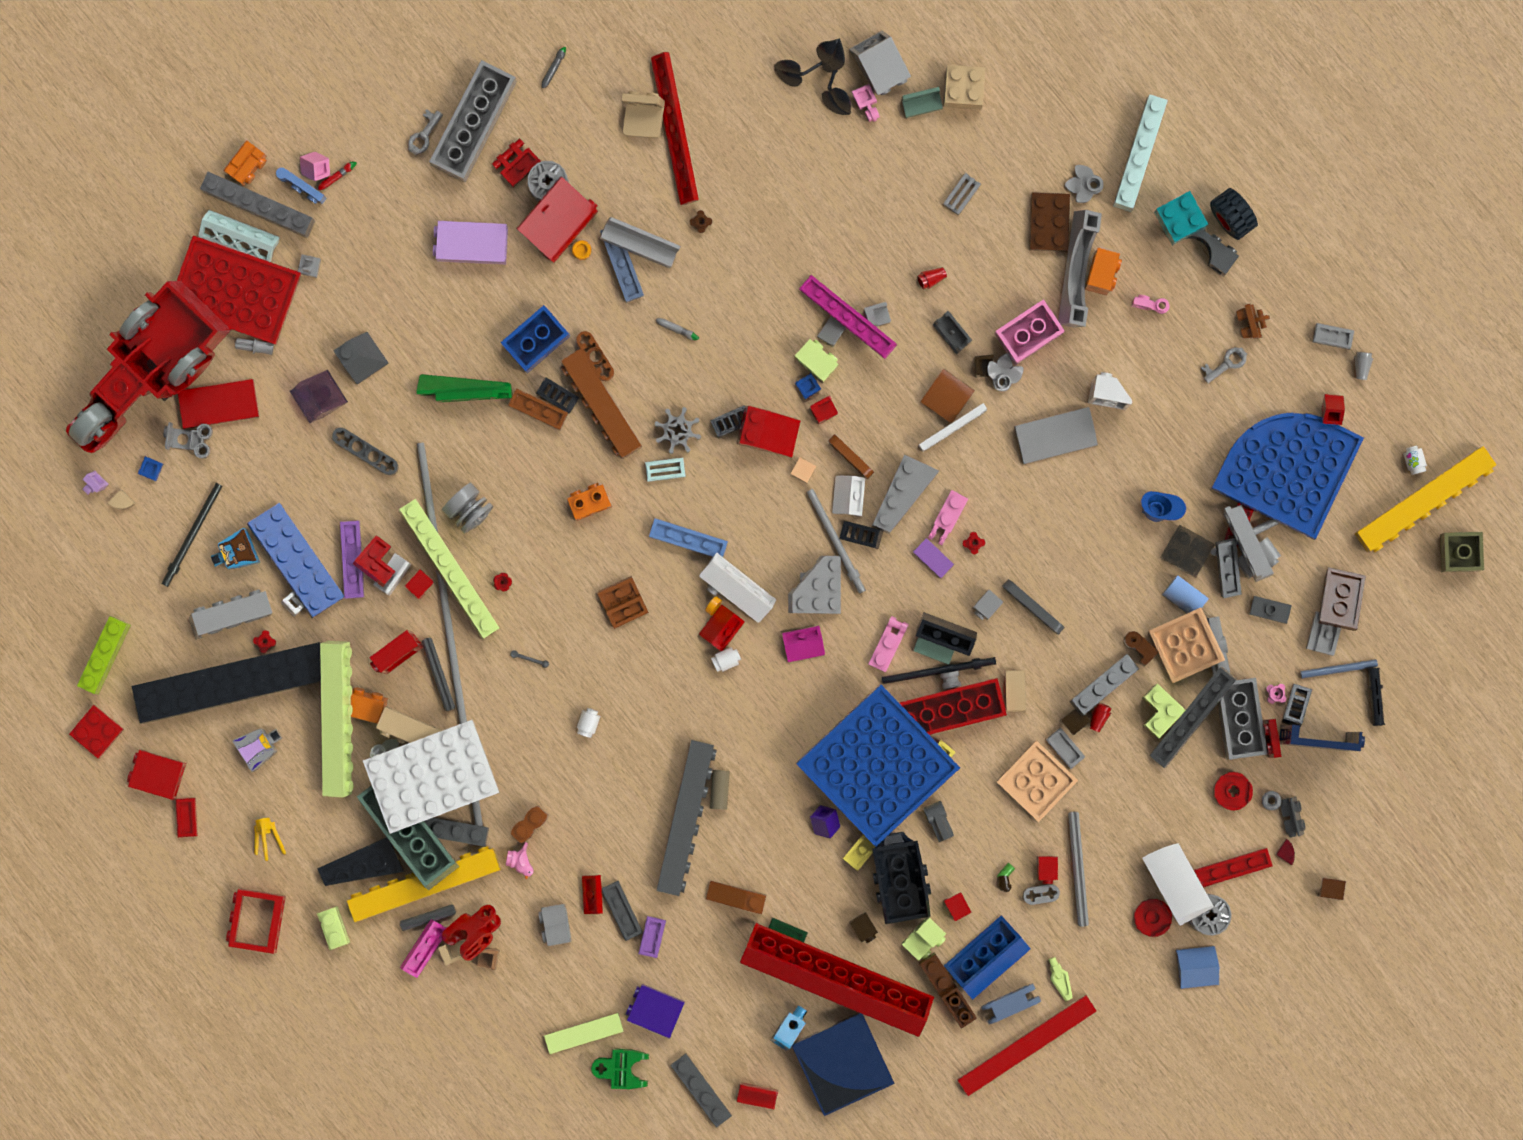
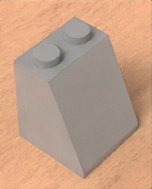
M884 31L878 32L849 49L873 92L877 95L887 94L891 91L890 88L906 83L907 79L911 77L892 37Z

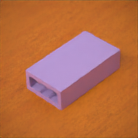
M438 221V226H434V237H437V245H433V256H436L438 262L506 265L507 224Z

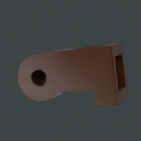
M1129 632L1124 637L1126 647L1134 649L1142 657L1139 662L1144 667L1159 653L1138 632Z

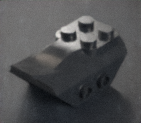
M904 832L891 833L875 848H872L876 873H873L874 885L878 884L879 892H876L878 904H882L885 924L931 917L928 895H931L930 883L925 881V876H928L927 865L922 863L918 841H913Z

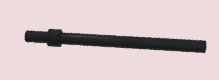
M995 657L985 659L974 658L972 661L883 676L882 683L888 684L967 669L978 670L984 666L996 665Z

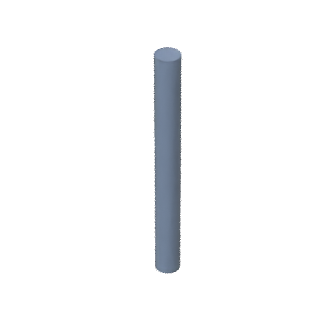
M1375 659L1300 671L1301 679L1374 668L1378 667V663Z

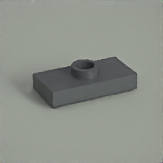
M1253 596L1249 615L1287 624L1292 605Z

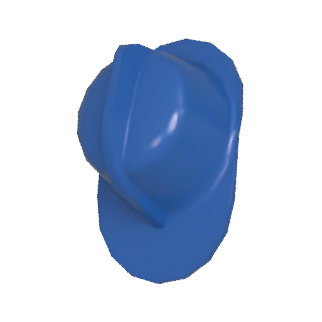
M1150 491L1145 493L1141 499L1142 513L1153 522L1178 520L1186 512V504L1176 495Z

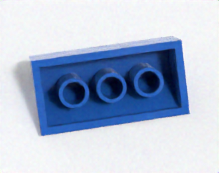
M1001 915L948 961L944 967L973 1000L1031 948Z

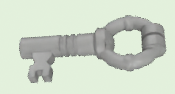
M426 109L427 113L423 114V116L430 120L428 125H426L423 131L413 134L408 142V150L413 154L417 155L428 149L429 134L443 116L439 111L433 114ZM417 137L425 141V144L420 149L413 145V141Z
M1242 347L1229 349L1224 356V362L1214 370L1209 369L1206 363L1205 368L1201 367L1207 375L1204 377L1206 383L1209 384L1228 368L1236 369L1242 367L1246 362L1247 353ZM1233 352H1236L1242 359L1238 364H1233L1229 359Z

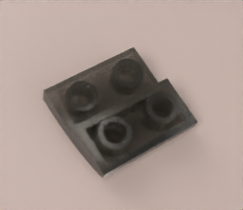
M1179 524L1160 558L1197 578L1215 544Z

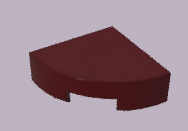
M1285 839L1275 855L1290 865L1294 863L1295 851L1292 843Z

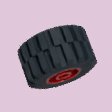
M1228 188L1210 202L1212 213L1219 224L1236 240H1240L1258 226L1253 210L1246 200L1234 189Z

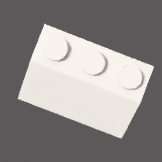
M1101 372L1092 380L1088 399L1089 404L1126 410L1132 404V399L1118 379L1112 377V374Z

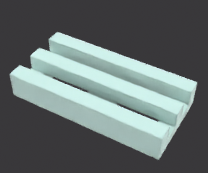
M683 458L645 462L648 482L686 477ZM680 463V466L650 470V466ZM681 470V473L651 477L653 473Z

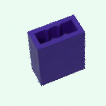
M642 984L641 988L637 986L633 995L636 998L634 1005L630 1004L625 1014L629 1016L627 1021L670 1039L685 1001L645 984Z

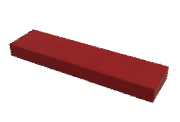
M1264 848L1194 869V872L1201 885L1206 887L1273 867L1268 848Z

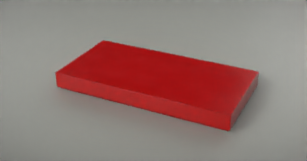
M254 379L186 389L178 393L183 429L195 428L201 424L214 425L260 417Z

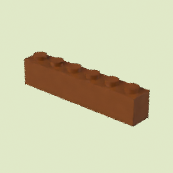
M579 349L561 360L563 366L560 368L566 377L568 375L571 376L573 380L571 382L572 387L576 393L580 391L583 395L581 401L586 409L590 407L594 414L591 417L596 425L599 423L602 425L604 430L601 432L607 441L611 440L614 444L611 448L617 457L621 456L624 459L642 448L639 440L582 350Z

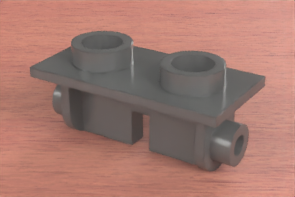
M1297 797L1290 798V802L1289 798L1282 799L1280 805L1283 817L1290 816V820L1284 821L1286 834L1289 835V838L1297 836L1296 833L1298 836L1304 835L1306 826L1300 816L1302 810L1300 801H1297Z

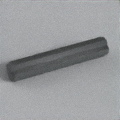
M448 905L400 921L402 931L427 924L431 919L436 921L454 915L456 910L454 905Z

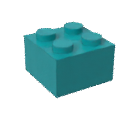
M1191 191L1158 207L1154 211L1172 246L1206 228L1208 225Z

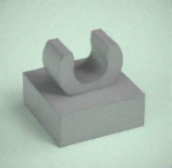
M302 254L298 272H301L302 275L317 278L321 259Z

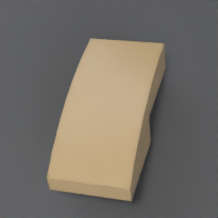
M1025 670L1005 671L1007 712H1026Z

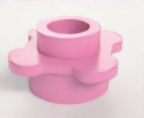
M1283 684L1267 686L1266 690L1269 695L1267 701L1270 704L1278 701L1284 703L1286 701L1285 686Z

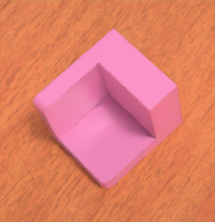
M317 152L300 157L301 174L313 181L330 176L329 158Z

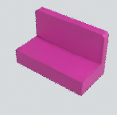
M820 626L782 633L788 662L825 655Z

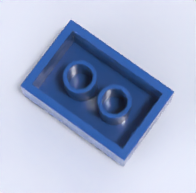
M543 305L500 343L528 374L570 337V334L546 306Z

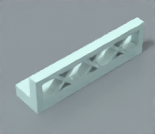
M208 210L202 218L198 237L269 262H271L273 251L280 238L211 210ZM205 228L212 229L215 235L211 236L204 233ZM222 236H230L232 242L225 241ZM240 242L247 243L250 249L243 248ZM261 248L268 251L267 257L260 255L258 249Z

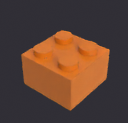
M1097 248L1093 256L1085 290L1106 296L1110 291H1113L1117 281L1114 275L1120 270L1122 259H1119L1120 253Z

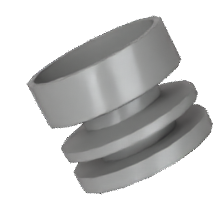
M542 161L531 168L528 175V186L537 202L544 197L561 176L569 183L566 172L560 164L553 161ZM546 178H550L551 180L550 185L548 186L546 185V183H544L546 181Z
M471 482L458 491L442 508L450 519L458 515L460 516L456 523L458 527L466 522L461 529L464 534L479 526L494 507L491 503L482 507L487 501L485 497L478 501L475 500L480 491Z
M1207 894L1214 906L1210 910L1215 913V916H1212L1211 920L1206 917V914L1209 913L1208 910L1188 922L1196 931L1213 936L1227 929L1232 914L1230 906L1224 899L1213 894Z

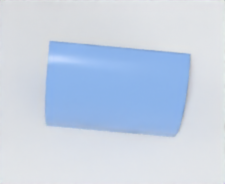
M1176 576L1162 594L1186 613L1200 607L1202 608L1209 599L1180 576Z

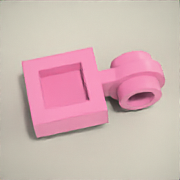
M870 84L852 91L859 110L867 107V111H865L867 120L869 122L877 121V118H880L876 107H871V105L877 103V99Z
M1145 295L1134 297L1131 306L1149 311L1154 310L1159 314H1164L1169 310V302L1166 299L1160 298L1154 302ZM1159 303H1163L1165 305V308L1160 309L1158 306Z

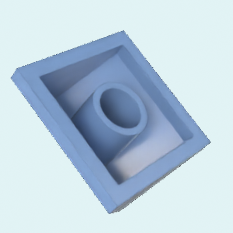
M1215 946L1176 950L1180 989L1219 985L1220 966Z

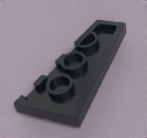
M387 837L317 868L325 886L404 872L393 845Z

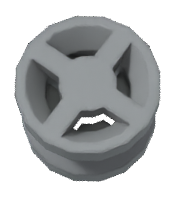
M959 671L940 674L944 683L942 685L943 689L961 686V682L958 680Z

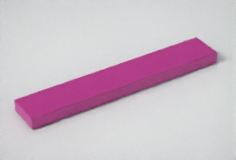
M810 275L799 288L803 294L884 359L897 346V343L814 276Z

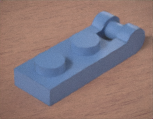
M285 168L277 169L276 175L282 182L288 181L292 184L291 188L298 193L303 191L308 194L306 198L313 203H324L326 200L325 195Z

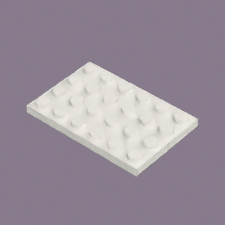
M473 720L363 760L389 833L500 793Z

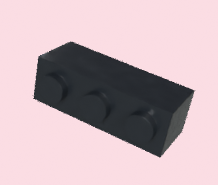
M923 612L916 630L917 637L970 656L977 640L976 631Z

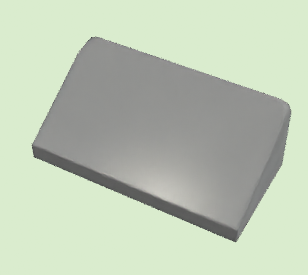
M831 316L817 337L834 347L846 328Z

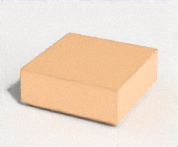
M799 457L791 475L808 483L816 466Z

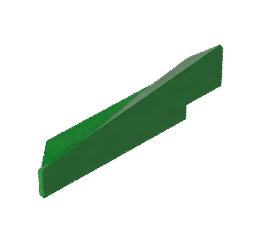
M421 374L416 393L419 396L435 395L436 401L440 403L512 398V386L508 382Z

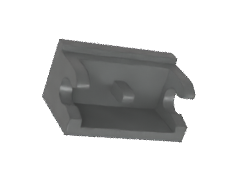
M949 311L944 313L933 324L934 328L955 354H958L972 342V339Z

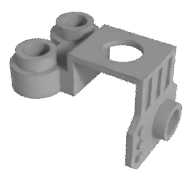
M169 422L168 426L164 428V438H166L165 449L169 450L171 447L194 450V454L201 459L207 458L210 454V447L204 443V440L211 438L213 430L207 424H201L197 427V430L192 431L174 429L173 423ZM204 429H208L209 433L206 436L202 434V431ZM180 434L188 436L187 444L181 445L178 443L177 439ZM201 448L206 449V453L203 455L200 454Z

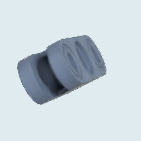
M1034 983L982 1005V1010L992 1008L995 1015L987 1020L988 1025L1041 1002L1039 996L1028 1000L1025 994L1036 989Z

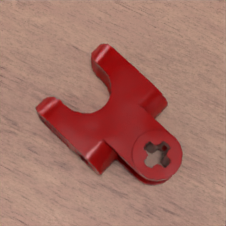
M484 905L472 916L465 913L457 918L442 932V940L448 945H455L459 941L466 939L460 946V955L464 960L470 961L492 942L493 935L491 933L500 927L501 919L496 914V910L492 905Z

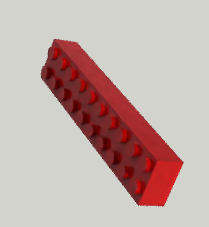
M758 923L754 925L740 963L917 1037H920L934 1000L932 995Z

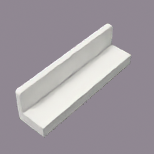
M718 553L712 557L709 564L699 575L758 623L767 615L776 602L774 597Z

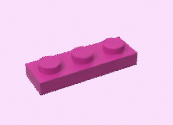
M431 919L400 968L418 978L442 941V932L447 927Z

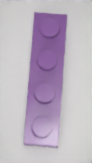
M360 521L340 522L344 598H365L363 572L353 565L355 559L362 552Z

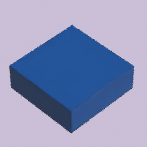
M812 373L795 383L805 400L821 390Z
M145 456L138 474L157 481L164 464Z

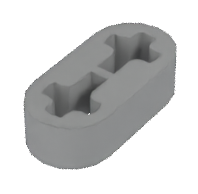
M1053 884L1029 887L1024 891L1023 899L1030 905L1053 902L1059 898L1060 891ZM1050 887L1052 890H1056L1053 898H1050L1048 895L1043 896L1042 893L1048 892ZM1031 890L1035 894L1040 893V896L1035 897L1034 901L1026 897Z

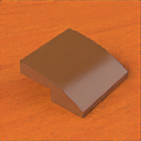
M943 369L920 402L952 424L975 390L946 369Z
M632 576L597 592L614 629L649 613Z

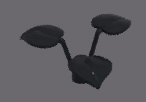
M840 38L821 42L816 48L817 55L821 61L804 72H801L800 65L792 60H780L774 65L780 79L792 87L799 86L803 81L802 76L822 65L824 71L832 72L827 87L828 91L822 93V100L825 106L836 114L850 115L852 113L848 94L837 87L832 89L834 77L845 62Z

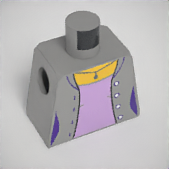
M261 728L234 739L232 742L251 772H255L277 752L274 743L281 740L282 736L277 729L267 734Z

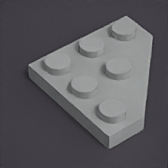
M820 556L817 559L814 567L809 569L800 579L801 582L797 587L789 592L788 613L841 614V556Z

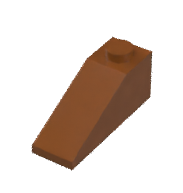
M710 881L706 900L762 914L767 895Z

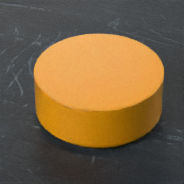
M584 240L577 241L572 247L573 255L579 260H585L591 255V246Z
M715 596L707 605L705 612L713 615L721 605L722 600Z

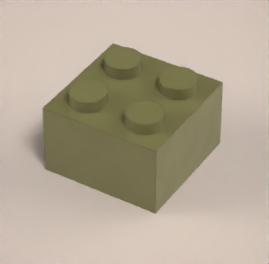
M1483 532L1440 534L1441 573L1483 571Z

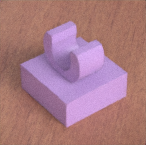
M94 471L88 473L83 478L87 485L82 490L89 495L90 492L93 493L95 491L97 493L104 490L109 484Z

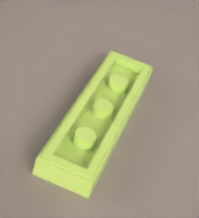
M615 1013L544 1035L549 1054L618 1034L624 1032L619 1013Z

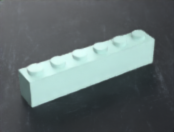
M1149 94L1113 207L1129 212L1133 210L1168 100Z

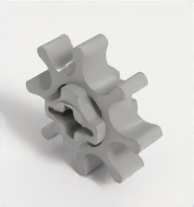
M685 407L682 408V413L679 417H673L670 410L666 409L665 412L669 416L668 422L665 424H661L658 421L655 422L656 427H661L665 431L662 437L656 439V442L670 441V454L674 453V447L678 444H682L686 452L689 453L690 448L687 446V440L692 437L697 440L701 439L699 434H694L691 431V427L699 423V418L691 422L687 421L684 418L687 411ZM680 426L681 430L685 433H679L678 435H675V431H673L672 429H677V427Z

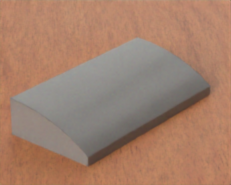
M1089 407L1014 427L1023 464L1098 445Z

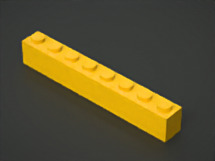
M1482 446L1354 534L1367 552L1373 550L1375 553L1384 547L1382 543L1387 540L1391 542L1399 537L1398 532L1403 529L1407 531L1415 526L1414 521L1419 518L1422 521L1431 515L1430 510L1435 507L1438 510L1447 504L1446 499L1449 497L1454 499L1463 493L1461 491L1462 488L1465 486L1470 488L1478 482V477L1481 475L1486 477L1494 472L1492 468L1497 464L1486 448Z
M489 846L478 849V854L471 856L469 852L459 856L460 860L456 862L460 867L430 890L423 886L413 872L405 875L406 879L399 882L397 878L388 881V886L380 888V885L369 888V893L362 895V892L350 895L351 899L347 900L354 922L502 870L495 849H489Z

